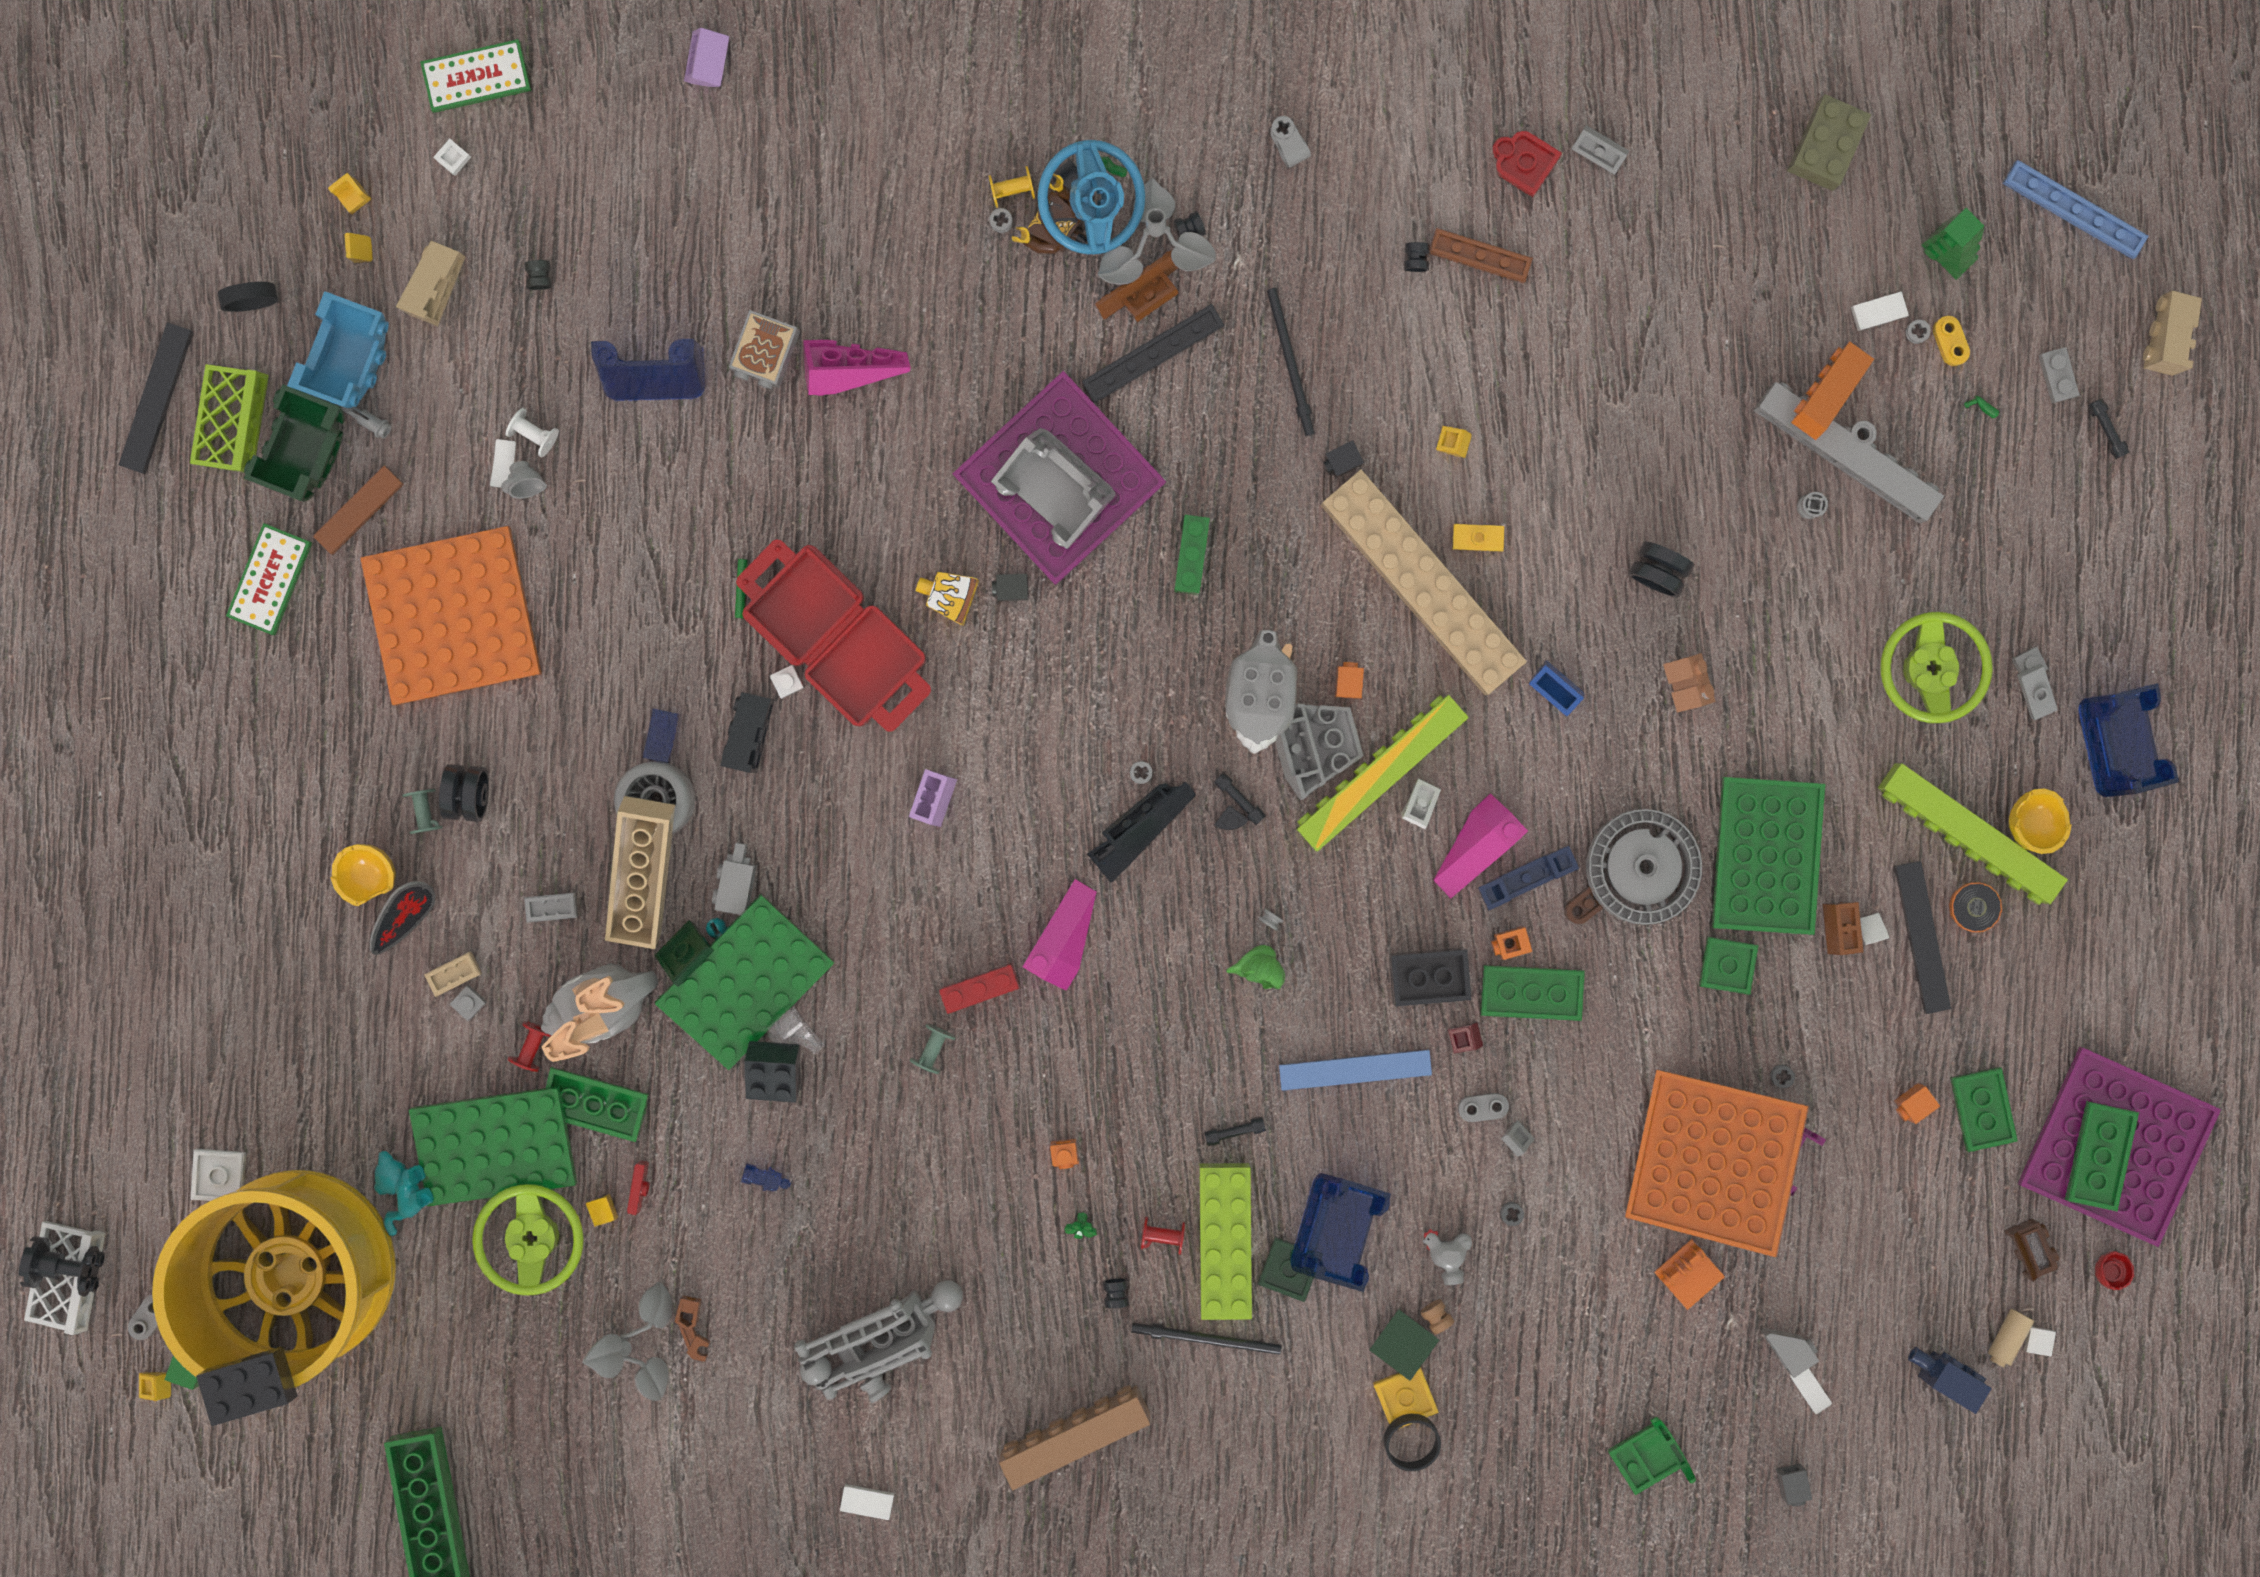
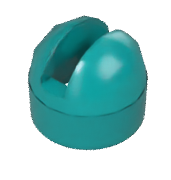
M713 918L706 925L708 935L713 938H718L727 929L726 922L721 918ZM714 922L720 932L719 934H716L711 923Z

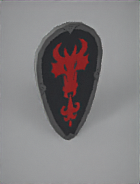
M414 881L404 884L391 894L382 908L371 933L370 951L372 954L379 955L389 950L423 921L435 904L436 895L430 885L425 882Z

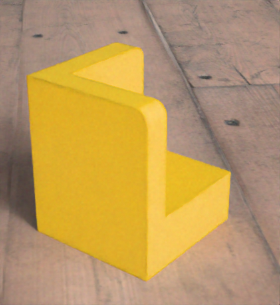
M348 173L328 187L329 191L340 200L351 214H354L371 200V197L360 183Z

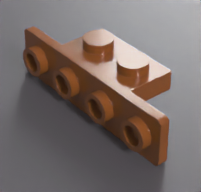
M1172 250L1167 251L1151 265L1144 267L1141 276L1137 280L1119 286L1096 302L1095 306L1101 317L1106 319L1125 306L1134 319L1139 322L1179 294L1177 288L1167 277L1178 269L1171 259Z

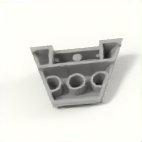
M1296 704L1293 720L1290 722L1287 730L1278 735L1275 741L1285 779L1300 800L1306 798L1311 792L1363 757L1350 707Z

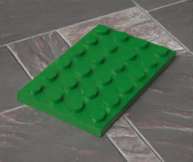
M1722 777L1712 928L1815 935L1825 784Z
M762 894L710 945L714 951L679 987L672 984L655 1001V1005L728 1070L746 1054L749 1041H758L834 964L833 959Z
M559 1086L417 1106L409 1109L419 1165L424 1169L426 1176L422 1180L423 1187L429 1188L434 1198L433 1202L428 1204L427 1207L492 1198L499 1192L517 1185H538L555 1189L575 1186L577 1184Z

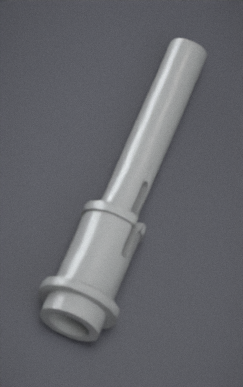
M339 406L344 412L357 419L359 425L372 431L375 437L384 439L389 435L391 426L387 420L382 421L366 409L361 411L354 406L352 408Z

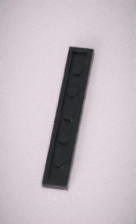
M1210 304L1082 380V383L1095 404L1220 330L1225 325L1214 306Z
M168 322L166 323L118 464L119 466L146 474L194 333L193 331Z
M1915 861L1895 865L1894 868L1924 1013L1930 1014L1950 1010L1951 1004L1922 862Z

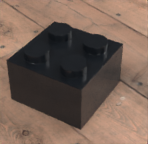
M749 1041L744 1060L746 1099L796 1103L801 1083L800 1044Z

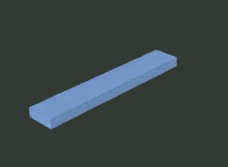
M2019 160L2014 162L2002 183L2131 259L2137 257L2148 238V235Z
M1429 1049L1279 1065L1282 1091L1432 1075Z

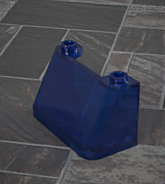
M678 339L672 342L668 351L669 360L622 361L618 358L616 347L610 342L591 341V355L603 392L612 400L694 399L701 396L704 392V348L695 339Z
M2158 683L2089 697L2080 702L2079 715L2094 785L2099 795L2103 797L2133 795L2179 782L2174 763L2169 759H2158L2148 710L2156 709L2160 705L2161 694Z
M1324 1173L1318 1174L1310 1190L1291 1257L1292 1270L1316 1279L1364 1292L1365 1286L1369 1281L1367 1268L1360 1264L1373 1215L1382 1216L1387 1212L1390 1206L1391 1194Z

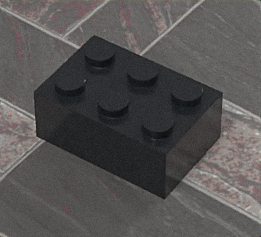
M1466 948L1389 954L1392 1002L1395 1007L1472 1000L1468 951Z
M283 1346L213 1366L196 1375L211 1426L289 1404L298 1397Z

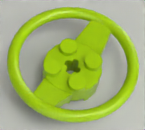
M1946 612L1923 613L1902 623L1885 644L1880 664L1882 683L1893 704L1909 717L1926 723L1951 722L1970 713L1982 701L1988 691L1993 670L1990 649L1979 630L1967 620ZM1943 622L1957 626L1972 638L1979 650L1982 662L1981 679L1975 693L1965 704L1952 711L1949 687L1954 686L1957 682L1959 663L1953 648L1945 646ZM1919 626L1916 647L1905 658L1903 673L1907 683H1910L1913 688L1920 692L1927 712L1912 707L1899 695L1891 675V660L1895 647L1907 632ZM1930 661L1936 667L1933 675L1931 671H1927V665H1931Z
M528 1184L507 1188L493 1196L480 1211L474 1225L472 1237L474 1256L484 1275L493 1284L507 1292L528 1296L549 1292L563 1284L572 1275L580 1261L584 1241L582 1225L572 1205L563 1196L549 1188ZM515 1196L516 1218L509 1223L506 1229L505 1243L509 1256L517 1260L519 1284L501 1277L489 1264L483 1248V1231L488 1217L499 1204ZM540 1196L555 1203L565 1213L573 1231V1249L568 1263L558 1275L544 1283H541L546 1258L558 1244L559 1230L556 1222H553L550 1217L545 1215ZM529 1231H532L533 1236H537V1239L533 1242L527 1238Z

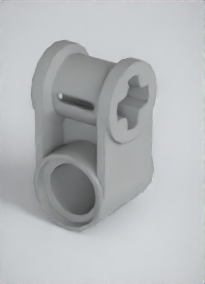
M1287 116L1277 117L1272 124L1270 135L1278 148L1284 164L1289 169L1309 158L1311 153L1293 121ZM1279 125L1282 128H1288L1286 135L1283 132H1277Z

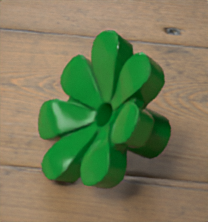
M1078 1213L1077 1222L1066 1224L1064 1228L1065 1233L1074 1234L1076 1239H1082L1083 1235L1088 1238L1097 1236V1229L1087 1222V1214Z

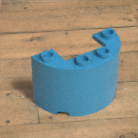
M324 291L315 314L322 320L306 364L303 365L296 362L287 386L345 408L356 407L368 388L372 389L375 386L378 366L382 365L385 361L386 351L383 349L389 322L385 320L382 312Z

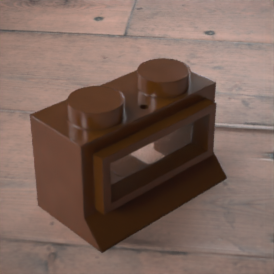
M2029 1219L2004 1230L2005 1234L2014 1240L2017 1248L2014 1250L2015 1256L2023 1262L2026 1269L2022 1271L2024 1277L2034 1282L2038 1277L2059 1269L2056 1263L2059 1261V1256L2053 1246L2049 1247L2046 1238H2049L2050 1235L2043 1223L2040 1224L2034 1219Z

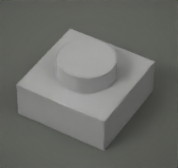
M2033 647L2012 658L2018 673H2022L2039 664L2044 666L2045 671L2048 670L2038 647Z
M468 985L450 1005L467 1021H470L487 1001Z
M1517 1120L1511 1124L1501 1139L1519 1157L1526 1152L1535 1138Z

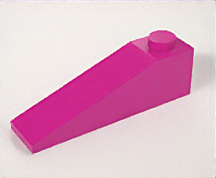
M803 340L805 380L808 395L822 396L840 393L910 372L911 369L907 352L875 348L873 351L861 349L859 344L853 343L851 347L837 345V341Z
M1489 794L1470 812L1461 832H1459L1456 841L1433 881L1451 899L1510 849L1528 830L1492 794Z
M1077 879L1073 881L1022 966L1023 968L1067 991L1080 969L1097 891Z

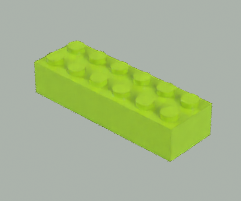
M1199 1163L1201 1320L1252 1319L1250 1164Z

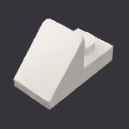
M1418 779L1413 787L1408 803L1401 812L1402 818L1426 829L1441 789Z

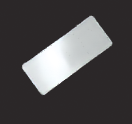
M496 440L490 486L501 488L502 483L508 479L510 474L509 467L514 463L515 441Z
M1807 1369L1795 1378L1790 1375L1815 1414H1818L1832 1404L1810 1369Z

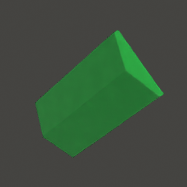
M550 1068L546 1088L560 1087L566 1123L625 1140L637 1141L646 1114L649 1094L558 1068Z

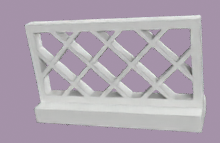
M49 1221L42 1222L40 1237L48 1238L50 1229L56 1230L60 1237V1240L55 1244H52L49 1239L50 1252L57 1253L55 1248L63 1243L70 1254L65 1259L70 1260L72 1258L73 1261L82 1262L85 1253L91 1246H97L99 1251L102 1252L105 1232L97 1230L91 1232ZM73 1235L82 1237L80 1247L77 1250L74 1249L69 1241V1238ZM63 1275L65 1279L59 1284L55 1282L54 1278L45 1277L52 1289L43 1294L39 1285L36 1288H30L24 1321L65 1330L64 1333L70 1335L87 1331L94 1292H89L85 1297L79 1296L77 1290L78 1277ZM66 1283L72 1289L71 1297L68 1299L64 1297L60 1290V1287ZM53 1292L61 1303L54 1309H52L46 1299ZM39 1302H41L47 1312L42 1317L34 1315L35 1306ZM62 1307L67 1313L66 1323L60 1322L55 1314Z

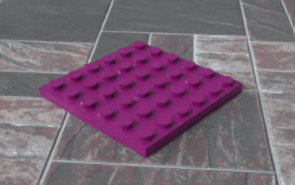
M1064 371L952 473L1055 586L1166 484L1161 475ZM1040 428L1052 433L1107 482L1116 494L1068 549L1054 542L1051 532L1054 526L1018 494L1013 496L1002 495L991 482L1023 440Z
M2079 1046L2017 1184L2159 1247L2221 1109ZM2086 1101L2139 1112L2118 1212L2065 1200Z

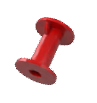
M524 1021L522 1025L529 1029L520 1054L518 1057L509 1056L507 1060L520 1068L538 1072L540 1068L532 1062L543 1036L551 1037V1035L543 1032L540 1025Z
M1145 1216L1141 1249L1148 1248L1152 1242L1179 1246L1178 1255H1181L1185 1222H1182L1181 1230L1147 1226L1148 1217Z

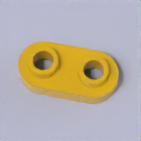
M1944 316L1938 319L1933 325V335L1943 360L1950 366H1958L1966 362L1970 355V348L1960 322L1953 316ZM1946 324H1949L1952 328L1950 333L1945 330ZM1955 348L1960 349V356L1954 354Z

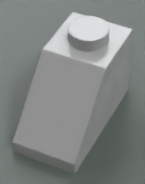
M1767 1328L1760 1330L1787 1372L1793 1378L1819 1362L1815 1355L1818 1350L1810 1339L1804 1340L1797 1334Z

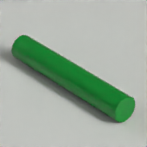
M738 559L737 577L748 567V559ZM736 584L735 618L744 619L742 613L746 605V594Z

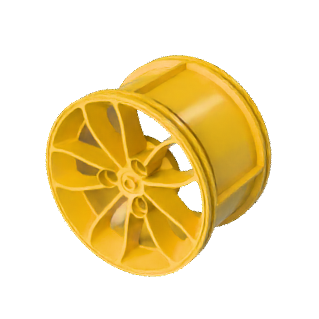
M288 1170L260 1177L242 1186L235 1192L225 1194L200 1206L181 1221L171 1233L159 1255L153 1278V1309L158 1328L174 1357L196 1377V1375L207 1368L273 1349L271 1348V1333L277 1316L291 1315L296 1326L297 1343L292 1351L284 1350L296 1388L318 1375L336 1358L344 1355L362 1342L383 1317L389 1305L395 1283L396 1261L391 1236L388 1235L384 1228L383 1218L373 1204L357 1189L336 1177L310 1170ZM254 1202L268 1203L273 1212L274 1237L269 1240L251 1222L244 1211V1208ZM288 1209L309 1220L299 1237L291 1235ZM232 1220L242 1231L254 1251L248 1260L228 1258L213 1261L217 1242L226 1226ZM317 1228L326 1236L331 1245L325 1248H315L310 1243ZM266 1252L272 1254L273 1263L268 1261ZM336 1252L343 1272L326 1271L330 1263L331 1254ZM309 1257L316 1261L317 1268L310 1266L308 1262ZM226 1270L244 1273V1282L247 1290L245 1293L226 1300L216 1297L212 1282L214 1274ZM325 1284H345V1308L323 1291ZM283 1292L290 1295L291 1302L285 1300ZM252 1299L258 1307L265 1311L258 1341L254 1342L239 1332L230 1323L223 1311ZM311 1305L320 1308L341 1321L336 1336L315 1347H312L313 1333L307 1308Z

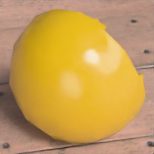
M2045 788L2034 789L2022 795L2014 804L2009 816V828L2015 841L2024 849L2039 854L2053 853L2063 847L2069 838L2072 826L2070 824L2069 812L2063 802L2064 799L2056 792Z
M355 844L345 847L336 854L330 878L335 891L343 900L354 906H359L394 888L396 871L392 860L383 850L369 844Z

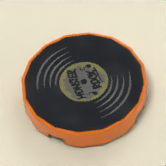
M1970 882L1962 885L1952 894L1949 909L1952 919L1961 929L1970 932H1984L1992 928L1999 920L2002 904L1998 893L1991 886L1980 882Z

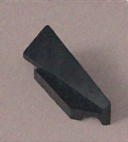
M1183 782L1181 786L1171 787L1168 784H1159L1106 828L1102 834L1106 837L1107 841L1091 850L1087 855L1110 882H1113L1196 796L1195 792L1187 782Z

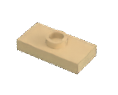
M468 952L424 974L435 997L481 975L482 972L472 952Z

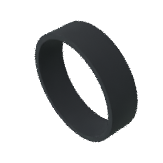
M271 282L236 284L225 287L217 293L221 310L228 312L257 310L278 302L275 284Z
M1405 1414L1393 1420L1387 1427L1384 1434V1447L1389 1460L1396 1467L1405 1471H1419L1427 1468L1437 1459L1441 1449V1439L1434 1423L1430 1419L1420 1414ZM1410 1423H1420L1430 1427L1435 1432V1443L1432 1450L1424 1458L1406 1462L1395 1458L1389 1452L1390 1439L1400 1427Z

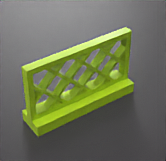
M205 365L190 464L244 473L248 460H251L253 455L256 456L269 375L255 370ZM213 371L220 372L225 379L216 387L212 383ZM240 375L246 376L244 387L238 391L232 381ZM229 385L234 395L224 401L219 392ZM215 396L221 405L211 412L208 408V401ZM238 399L241 403V410L234 415L228 406ZM225 410L230 419L220 426L215 416ZM211 420L217 430L207 437L204 433V426ZM234 424L237 428V435L230 440L224 431ZM221 435L226 444L216 451L211 441ZM207 445L213 455L205 461L199 460L201 449ZM228 449L233 453L232 465L225 464L220 457Z

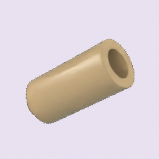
M2010 1309L1988 1351V1354L1992 1356L1990 1360L2002 1367H2005L2006 1364L2011 1366L2034 1320L2014 1309Z

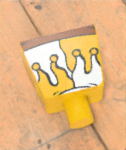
M937 572L934 582L920 577L916 592L929 596L926 603L927 607L964 626L979 580L972 577Z

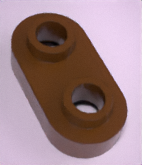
M1587 886L1566 904L1564 913L1570 922L1583 924L1601 911L1603 907L1593 898L1591 888ZM1576 906L1580 907V913L1578 915H1574L1573 909Z

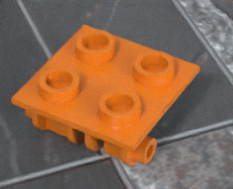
M1692 1239L1654 1271L1687 1310L1725 1277Z

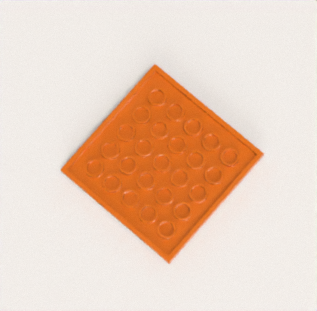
M509 526L360 557L393 706L542 674Z
M1656 1070L1625 1218L1777 1257L1809 1106L1663 1070Z

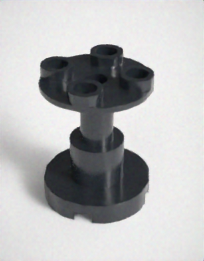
M34 1236L30 1239L34 1243L31 1247H25L19 1265V1276H24V1282H20L22 1287L36 1288L41 1283L43 1277L58 1279L61 1275L78 1277L77 1290L79 1296L85 1297L89 1292L97 1291L99 1286V1277L97 1275L99 1267H102L105 1261V1252L99 1251L97 1246H91L85 1253L82 1262L67 1260L62 1253L50 1252L48 1238Z

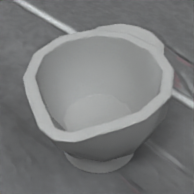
M526 461L513 463L509 467L510 474L508 479L501 485L505 493L517 499L532 497L547 488L543 478Z

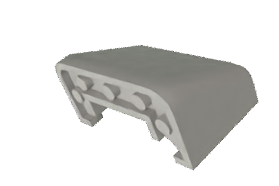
M1042 428L1036 430L1023 440L991 481L999 493L1004 496L1018 494L1054 527L1051 532L1054 542L1066 549L1079 538L1116 495L1113 488L1052 433Z

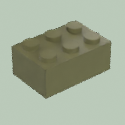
M1824 94L1815 105L1787 171L1834 191L1843 181L1872 114Z

